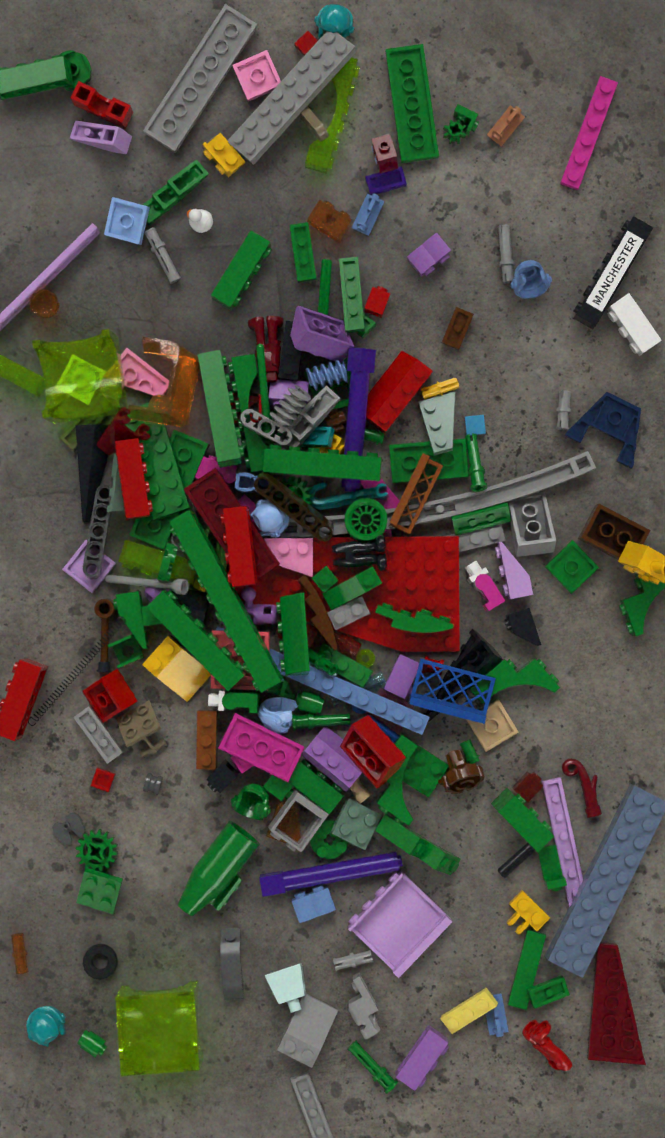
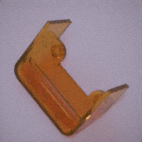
M142 337L145 353L161 355L165 360L173 361L167 395L153 396L149 401L148 407L129 405L130 418L183 427L190 419L200 366L198 357L173 341Z

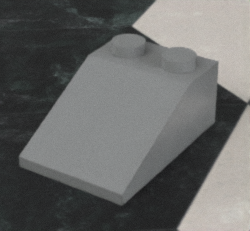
M538 492L509 501L510 525L516 557L554 552L556 537L545 492Z
M306 994L301 997L299 1001L301 1010L293 1013L278 1043L277 1050L312 1068L338 1009Z

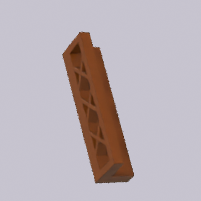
M424 453L389 522L390 526L409 535L443 468V465L429 459L430 456ZM427 463L438 468L435 475L426 476L425 468ZM426 481L427 491L418 494L417 484ZM417 498L420 504L419 508L410 511L409 501ZM407 515L411 519L409 529L398 524L400 519Z

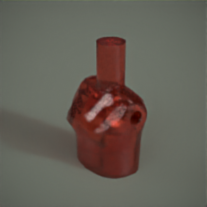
M334 632L340 652L356 657L362 643L348 635H339Z

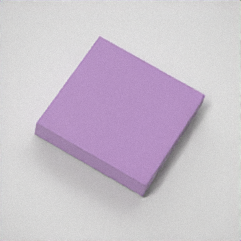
M85 540L62 570L88 591L94 593L117 563L107 555H104L101 575L97 579H88L83 572L87 540ZM93 547L90 551L91 555H98L100 553L97 547ZM94 565L89 566L87 569L88 574H95L97 572V567Z

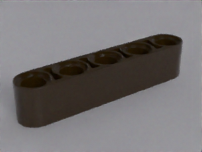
M262 472L257 476L254 487L258 493L318 540L326 542L332 538L334 525L330 520L271 474ZM265 479L269 485L266 487L261 486L259 480ZM280 491L284 494V497L277 498L274 493ZM296 503L300 509L292 510L289 505ZM311 515L315 521L308 522L305 520V516ZM326 527L330 532L323 534L320 529Z

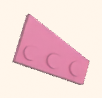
M128 348L124 350L103 377L104 379L160 399L172 385L168 379Z
M264 538L280 562L279 566L313 577V538Z

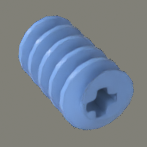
M336 360L335 366L328 362V368L321 364L320 370L313 366V372L306 368L310 388L313 386L316 391L318 390V384L324 388L326 382H328L330 387H332L335 380L340 385L341 378L345 383H348L344 361L341 364L339 360Z

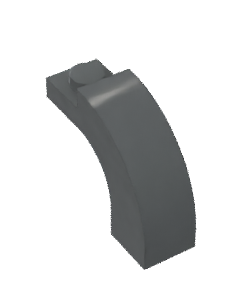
M240 928L221 929L220 958L224 1000L244 999Z

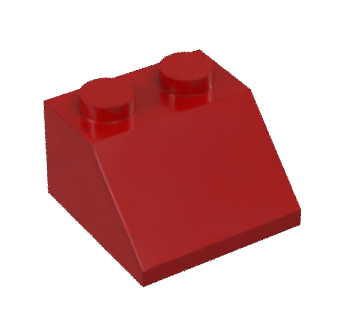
M118 669L105 675L83 690L84 695L102 723L138 702Z

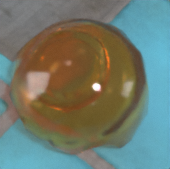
M46 289L36 291L32 294L29 301L32 313L41 319L51 318L57 314L60 307L56 295Z

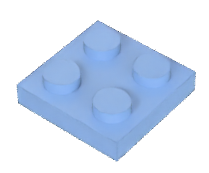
M112 197L104 235L141 245L150 207Z

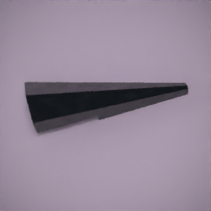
M75 425L83 523L91 521L96 490L101 485L107 464L108 454L97 446V442L109 425Z
M472 629L469 632L471 636L467 643L462 644L460 648L462 651L457 660H453L450 666L485 675L503 659L492 645L477 631ZM450 670L443 677V682L454 677ZM464 674L457 678L462 687L472 683L469 675ZM456 680L446 684L450 694L461 689ZM444 686L440 688L436 695L437 699L441 700L449 696ZM460 692V693L456 694L455 696H453L454 701H455L459 696H461V695L463 694V692ZM428 709L423 714L430 717L428 720L430 722L440 712Z

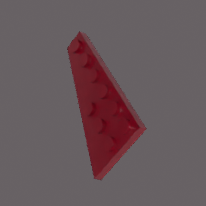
M600 942L596 950L587 1059L646 1065L619 948L614 943Z

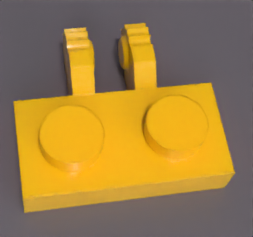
M523 890L509 902V905L516 912L508 919L507 924L509 926L513 925L520 916L525 919L516 928L515 932L517 934H521L529 924L538 931L550 919Z

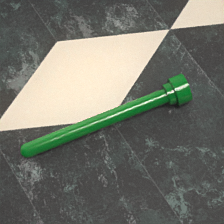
M258 344L256 351L262 415L270 419L264 346ZM263 422L261 430L264 433H269L271 425L268 422ZM274 431L270 436L274 437L276 431Z

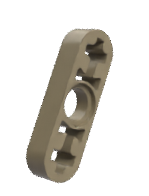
M307 106L300 113L299 117L321 142L328 138L329 134L321 121Z

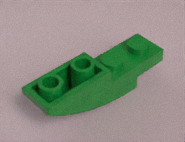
M383 602L382 605H377L375 613L393 619L391 627L410 632H440L452 629L454 626L450 622V618L442 615L439 618L432 616L433 612L422 609L421 612L417 610L415 616L412 617L411 612L403 609L400 612L393 610L394 606Z

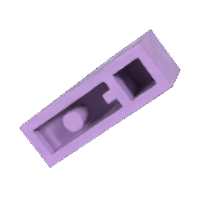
M75 121L70 139L110 152L127 154L132 136L120 127Z

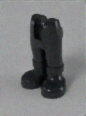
M379 535L373 542L351 541L333 545V553L345 552L346 558L333 559V565L351 568L375 564L380 571H386V553L356 555L359 552H385V536Z

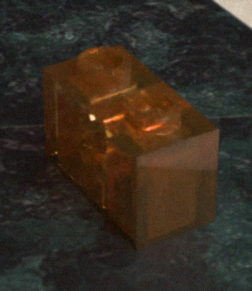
M321 200L318 201L307 219L310 226L338 243L342 241L352 225V219H350L351 216L344 211L339 212L334 209V205L330 202H322ZM327 218H334V222L327 223Z

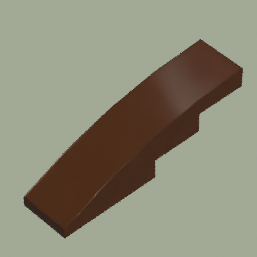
M304 575L298 581L310 595L305 599V603L315 614L310 619V622L334 651L337 649V644L327 611L317 591L306 575Z

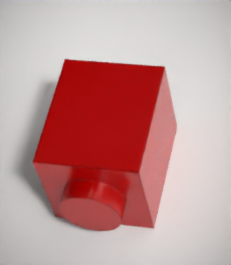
M377 286V288L372 287L364 312L382 318L390 298L388 290Z

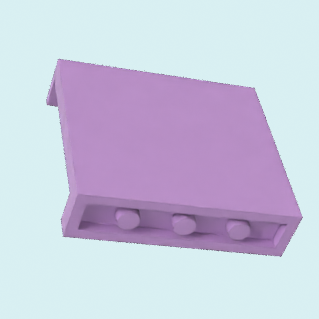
M403 871L395 872L388 879L389 884L386 887L381 886L375 893L376 897L372 901L368 900L362 906L363 911L359 915L354 914L348 921V930H352L393 970V973L398 978L452 923L451 918Z

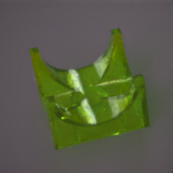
M110 329L101 330L102 333L97 336L76 341L47 342L40 339L32 341L33 349L40 360L45 382L46 404L45 409L42 410L43 419L55 424L115 415L123 407L128 409L119 340Z
M198 980L190 981L183 986L152 991L131 989L129 985L121 986L115 997L121 1076L200 1071L204 1057L200 1046L198 1030Z

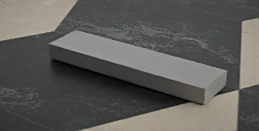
M309 1071L291 1077V1083L312 1138H334Z

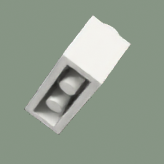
M630 293L607 309L608 317L612 322L617 323L619 333L623 338L628 339L630 342L629 347L633 353H637L640 356L662 341Z

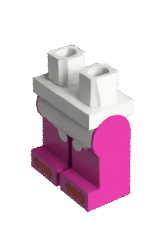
M477 561L465 567L470 576L467 579L469 584L473 582L474 589L480 592L486 602L482 605L486 612L505 601L491 577L487 575L488 570L486 567L481 569Z

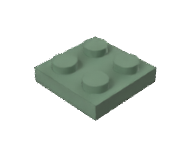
M346 798L330 833L362 850H366L382 815Z

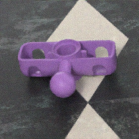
M249 586L244 587L241 591V597L245 601L244 606L246 610L253 616L251 618L255 625H264L265 623L276 624L278 619L276 606L253 604V599L256 597L255 589ZM270 607L271 614H263L264 608Z

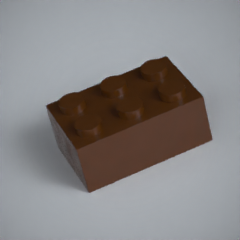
M597 504L594 506L578 539L619 560L628 541L644 544L651 530L601 504Z

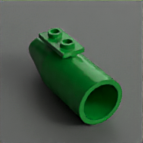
M229 821L194 866L178 906L190 916H194L209 903L219 911L221 907L228 903L231 894L240 887L242 879L238 873L258 848L259 842L241 826Z

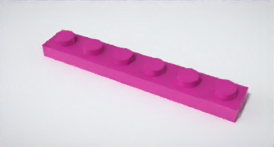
M602 76L599 77L560 184L575 190L579 189L618 82Z

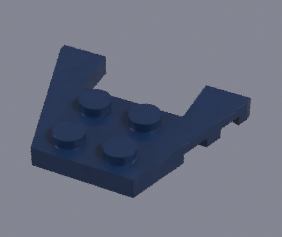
M606 392L564 436L581 443L589 426L624 443L616 462L632 469L634 466L641 408Z

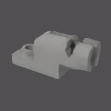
M360 972L353 975L354 982L351 984L355 992H360V994L348 1001V1010L356 1025H362L360 1032L364 1039H368L380 1031L376 1016L373 1014L378 1011V1005Z

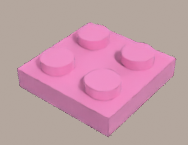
M267 50L232 65L248 102L272 92L281 82Z

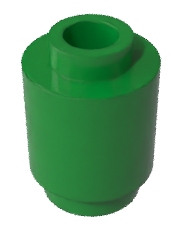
M303 691L302 694L298 693L296 704L299 705V710L313 714L321 713L324 699L320 698V695Z
M85 1030L77 1043L81 1046V1049L95 1058L98 1055L102 1056L107 1048L105 1045L106 1040Z

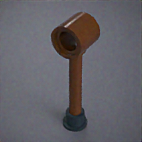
M108 598L97 601L94 607L96 615L101 618V640L104 643L106 641L102 637L108 640L104 634L109 637L107 633L109 632V618L116 612L114 601ZM103 603H107L110 606V611L107 614L101 611ZM109 641L101 649L100 662H98L96 672H112L110 662H108Z

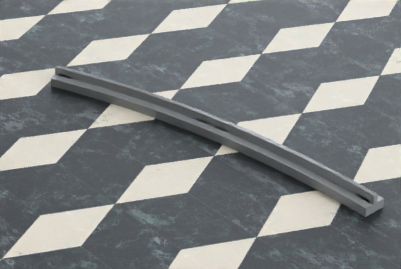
M587 451L539 471L487 487L486 490L480 492L472 491L425 503L415 525L446 519L451 516L513 501L595 470L596 467ZM420 504L409 505L410 511L418 509ZM396 508L385 509L387 513L386 530L394 529V527L389 525V522ZM345 515L325 516L334 525L333 536L349 535L345 527ZM409 515L402 517L398 524L403 527L410 526L411 519ZM363 516L360 521L362 524L368 525L372 520L369 516ZM314 517L305 518L308 522L315 521ZM289 518L288 526L297 527L286 528L281 533V538L315 537L292 518ZM326 527L320 529L323 534L330 532Z

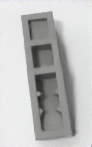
M327 385L302 409V412L293 421L292 425L287 427L292 433V440L289 444L281 446V449L289 450V446L299 447L339 402L340 397ZM283 433L280 436L281 442L283 440H288V438L286 437V433Z

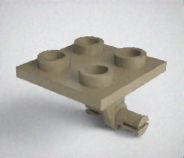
M150 700L116 718L127 748L142 739L148 744L149 747L140 751L143 758L152 753L156 754L158 753L157 750L167 746L164 738L156 743H153L149 738V735L162 729Z

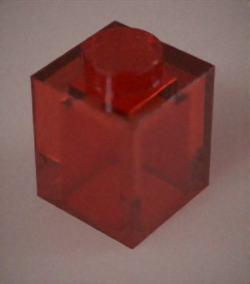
M527 771L512 788L529 803L544 785L540 783L542 778L535 772L530 774Z

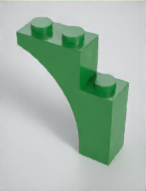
M635 574L634 584L641 593L620 600L621 605H619L622 616L625 615L628 623H625L628 633H632V636H639L643 634L644 620L648 608L655 597L665 589V584L659 582L657 585L650 581L647 582L640 579L638 574Z
M503 658L499 664L485 674L486 676L496 678L491 696L505 688L516 685H536L554 693L560 689L558 686L559 680L552 673L549 675L545 671L547 666L540 659L532 658L516 672L515 669L517 667L510 659L506 661ZM482 679L476 683L481 693L489 688V680ZM475 685L469 688L474 696L479 694ZM481 696L477 698L480 703H484Z
M401 733L394 744L402 751L406 759L400 769L386 781L389 784L378 798L377 804H379L378 808L385 814L389 812L395 816L394 820L399 824H407L409 826L413 821V817L404 802L402 782L406 765L417 748V744Z
M385 814L375 830L409 855L419 858L437 871L452 875L459 866V861L461 860L459 857L432 843L407 826L399 824L394 820V817Z

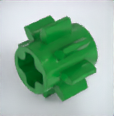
M450 120L449 126L444 125L443 130L447 132L443 135V138H448L450 140L449 144L452 142L460 144V137H466V134L462 132L466 129V125L462 126L460 120L457 122ZM454 129L457 130V132H456L455 135L452 134V132L454 131Z

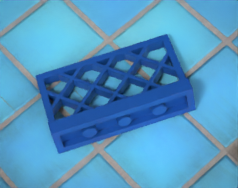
M420 658L408 703L485 724L486 713L496 678ZM423 663L431 665L435 673L425 678L421 672ZM445 669L450 670L454 677L443 682L439 673ZM437 674L442 684L431 689L427 680ZM464 674L469 675L472 683L462 687L457 678ZM482 679L489 680V688L481 693L476 683ZM456 680L461 689L450 694L446 684ZM425 681L430 691L424 695L416 693L417 686ZM475 685L479 694L469 699L464 690ZM444 686L449 696L442 700L437 699L434 691ZM463 692L468 701L461 705L456 704L453 696ZM481 696L485 702L483 710L475 709L471 702Z

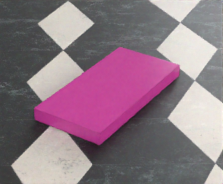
M237 713L234 714L218 749L286 782H289L305 748Z

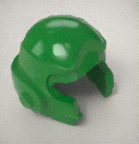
M253 783L244 786L240 793L231 799L232 808L243 816L255 820H263L271 813L268 792L259 784Z

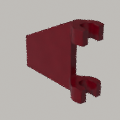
M126 407L118 411L97 442V446L109 456L116 452L115 441L135 438L147 440L150 438V434L146 432L150 430V427L145 423L141 424L135 432L125 425L131 421V418L127 416L130 414V410Z

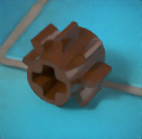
M335 408L331 410L329 416L325 417L328 427L335 429L336 433L344 430L343 426L346 425L347 421L343 411L337 412Z

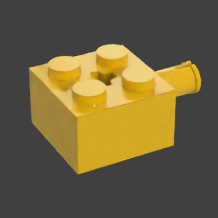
M628 541L618 560L619 563L624 565L623 569L631 573L635 572L644 581H650L657 585L659 582L665 584V556L649 546Z

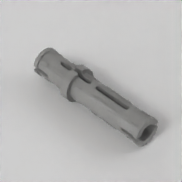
M505 224L502 227L501 225L498 226L501 255L499 265L502 267V283L510 284V281L512 282V279H514L513 266L515 261L512 260L510 225Z
M155 227L146 230L144 234L152 246L151 251L155 252L170 284L178 282L181 277L165 249L166 244L161 241Z

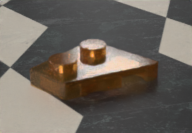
M278 801L272 820L286 801ZM293 804L277 828L298 842L301 838L298 806ZM268 828L266 836L275 839L270 835L271 831ZM283 839L279 840L280 842L287 843Z

